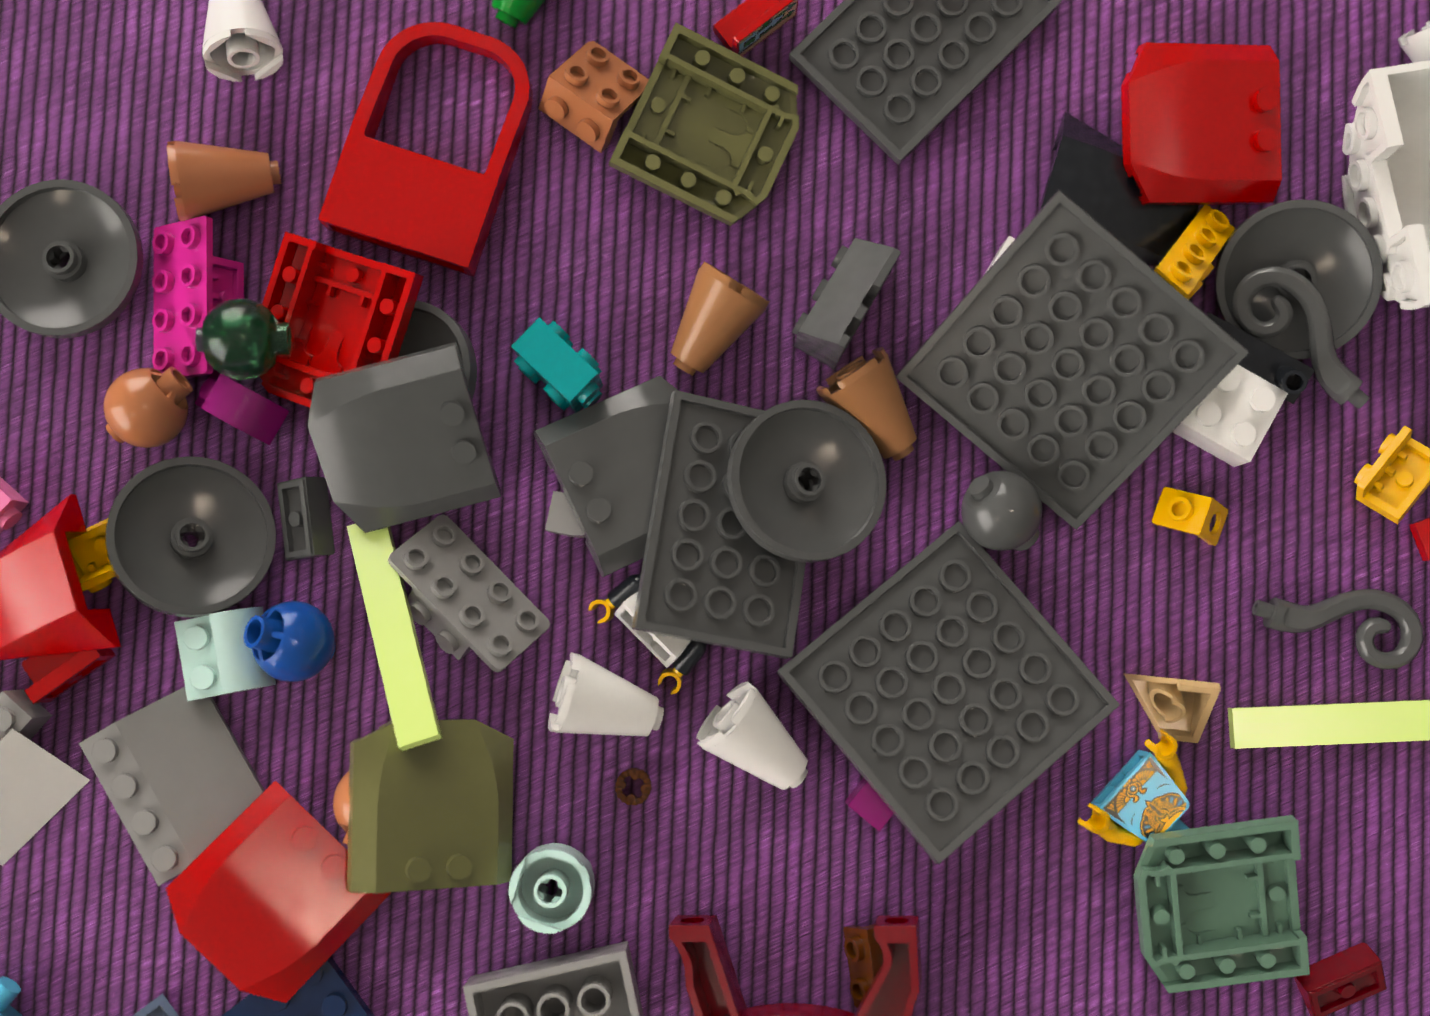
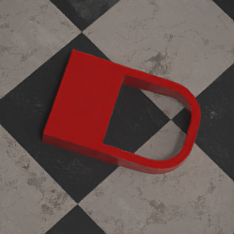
M443 22L416 24L396 34L385 45L378 57L352 121L318 220L327 230L474 277L532 108L530 79L525 65L517 53L498 39ZM434 44L450 45L493 59L503 65L512 75L515 83L513 101L485 173L481 174L375 140L398 71L403 62L416 50Z

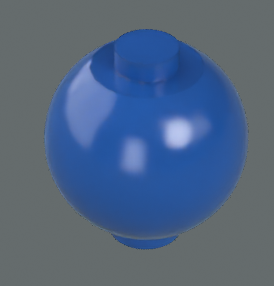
M286 601L272 606L261 616H253L247 623L244 631L245 645L252 648L257 664L265 673L281 681L298 682L317 675L328 664L335 652V635L331 622L321 610L306 602Z

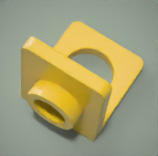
M1164 487L1157 503L1152 523L1157 526L1196 535L1209 545L1216 546L1228 515V509L1212 497ZM1216 514L1215 525L1210 532L1211 519Z

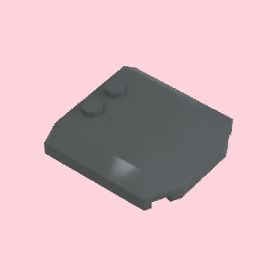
M456 342L316 378L314 382L308 429L333 502L365 533L501 497L499 482L491 456L488 455Z
M657 376L535 430L533 433L550 470H554L587 539L585 543L602 578L644 558L671 393L677 390L661 376Z

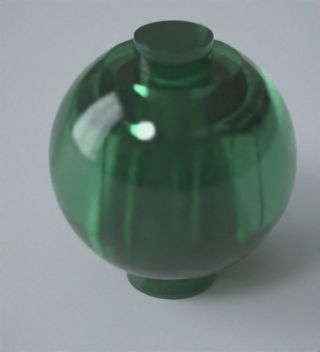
M231 299L215 306L206 315L202 328H196L195 340L197 351L204 352L206 361L213 369L232 379L247 380L259 377L273 368L278 355H291L292 336L290 323H278L273 313L266 306L253 300Z

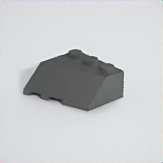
M858 238L853 240L849 248L842 245L831 264L832 267L836 268L829 281L822 279L812 296V300L816 301L809 315L805 312L802 313L792 333L797 335L794 347L835 369L892 271L901 251L894 247Z

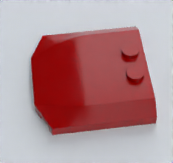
M1146 42L1138 46L1135 54H1138L1131 72L1125 75L1121 85L1123 166L1128 177L1133 176L1142 196L1138 198L1141 204L1265 205L1273 203L1282 181L1280 61L1271 46Z
M285 231L243 363L248 369L254 370L263 380L262 386L268 393L310 408L316 378L398 357L424 276Z
M274 781L165 888L179 933L240 991L287 1003L380 906L391 892H349L347 890L348 850L277 781Z

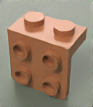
M589 41L549 75L538 109L601 153L609 146L619 118L640 99L649 79L609 52L605 47L597 42Z

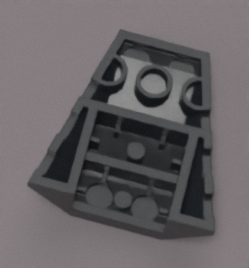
M1064 112L1053 150L1056 151L1038 213L1060 189L1147 265L1158 266L1195 217L1199 205H1142L1138 198L1142 196L1134 177H1128L1123 166V146Z

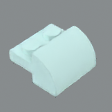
M263 607L211 613L209 616L174 622L187 701L276 685L275 678L260 668L253 656L252 648L247 647L244 642V631L247 623L253 616H261L264 613Z

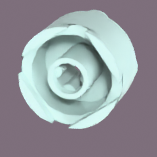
M561 843L541 845L529 852L514 870L509 883V899L520 921L531 930L545 934H554L576 924L585 915L594 894L595 879L591 863L577 849ZM550 879L556 880L557 887L562 889L558 890L555 896L549 895L548 886L544 885L548 884Z

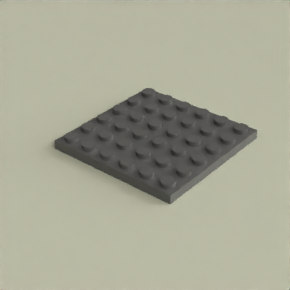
M1059 189L898 372L896 378L1003 469L1026 478L1037 490L1041 501L1077 530L1249 352Z
M960 521L777 671L779 677L935 864H940L1120 705L983 547L971 538Z

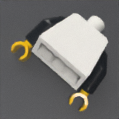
M641 573L630 575L608 593V599L591 602L588 610L593 611L599 604L604 605L606 615L597 623L609 622L615 615L666 668L673 663L674 668H668L661 672L658 686L665 677L672 676L676 679L677 685L673 687L670 694H676L681 688L683 674L688 675L706 653L708 644L632 629Z

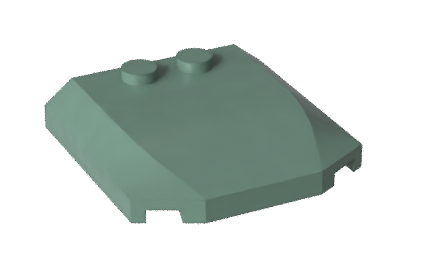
M1293 815L1149 835L1133 874L1140 951L1169 994L1310 975L1307 936L1300 927L1295 860H1301L1299 824Z

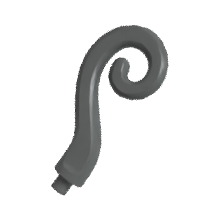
M1279 266L1256 269L1245 275L1237 285L1232 299L1233 315L1239 326L1250 335L1260 338L1275 337L1284 332L1290 326L1293 318V307L1288 299L1280 295L1274 296L1271 299V306L1275 311V315L1269 321H1260L1254 316L1252 302L1257 293L1265 288L1277 287L1289 292L1302 305L1306 315L1310 358L1317 381L1324 391L1339 405L1349 401L1357 409H1360L1370 397L1359 389L1363 381L1347 368L1337 356L1328 309L1315 285L1300 273Z
M1378 589L1352 590L1311 605L1296 604L1277 597L1272 598L1269 603L1258 599L1252 608L1253 615L1263 618V625L1265 627L1287 633L1310 632L1360 610L1370 609L1383 612L1396 621L1400 630V640L1394 650L1381 652L1374 644V638L1377 634L1388 633L1391 630V623L1384 618H1368L1361 623L1355 633V646L1359 656L1366 663L1380 669H1398L1409 664L1418 655L1424 640L1423 627L1415 610L1398 596Z

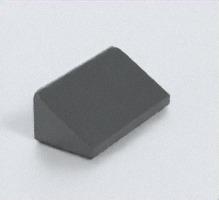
M302 477L277 483L286 561L333 555L335 548L326 479L324 477Z

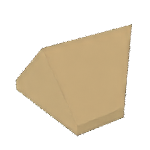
M1123 673L1154 726L1158 739H1161L1162 736L1159 730L1163 729L1176 741L1199 742L1220 693V683Z

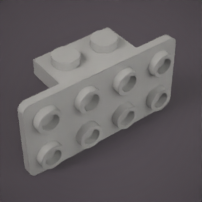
M446 515L437 516L389 556L388 562L390 566L413 588L408 596L413 620L419 625H424L436 637V642L440 648L448 654H453L458 661L472 649L491 670L501 672L550 627L548 618Z

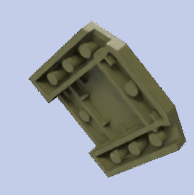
M675 23L608 166L732 226L767 198L799 130V115H797L798 85Z
M438 719L442 735L441 739L405 751L398 748L392 720L380 726L379 729L351 741L347 890L356 893H388L487 886L510 882L512 877L514 739L475 719Z

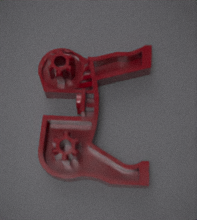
M677 915L669 924V938L677 947L683 960L685 986L695 1016H913L914 1004L920 992L922 982L919 916H877L874 934L876 941L882 949L883 963L856 1013L828 1006L804 1003H777L746 1007L717 915Z

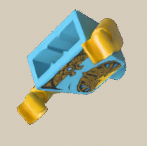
M1163 729L1159 730L1162 736L1156 745L1147 739L1144 742L1145 746L1154 755L1147 751L1138 750L1093 801L1087 805L1092 809V815L1087 821L1079 818V825L1098 834L1107 842L1136 847L1143 842L1146 843L1150 834L1190 829L1179 819L1190 807V802L1185 797L1188 788L1180 760L1176 754L1178 748L1177 741Z

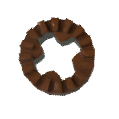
M629 768L619 775L615 791L623 803L638 805L649 797L652 782L644 770ZM631 776L634 780L643 779L644 784L640 788L643 793L641 796L637 797L634 793L628 795L624 793L623 789L627 785L626 777Z

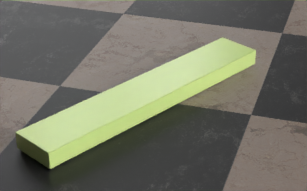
M356 523L347 526V531L398 748L405 751L441 739L442 735L404 581L388 562L390 554L396 550L391 528L386 527L365 533Z
M1430 699L1228 708L1230 748L1429 741Z

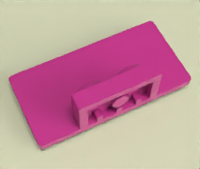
M200 216L186 221L155 227L152 241L154 250V276L152 280L154 289V315L152 318L154 354L152 363L154 369L161 373L169 367H174L186 378L213 373V338L231 342L244 340V263L213 256V219L208 216Z

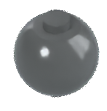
M1010 471L990 472L974 479L965 492L961 504L962 522L971 538L983 547L997 551L1012 549L1023 551L1030 548L1039 537L1040 532L1038 528L1042 519L1041 499L1035 487L1023 476Z

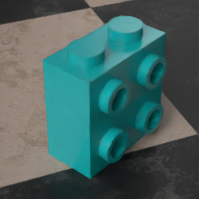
M539 317L511 346L518 356L514 363L534 384L539 380L543 381L546 384L543 390L563 411L570 407L576 413L582 407L585 409L594 405L601 398L603 393L599 390L604 386L599 376L602 372L598 367L599 363L583 348L576 352L572 348L573 343L569 340L570 336L556 322L552 321L547 325Z

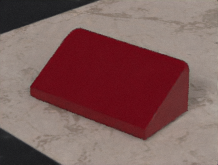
M1359 943L1309 965L1310 975L1294 977L1310 1016H1326L1387 989L1382 961L1366 943Z

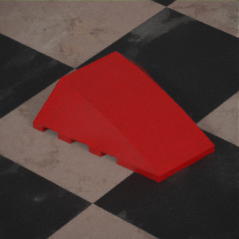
M76 494L67 496L0 551V660L121 647L110 608L88 609L68 544V540L87 532Z

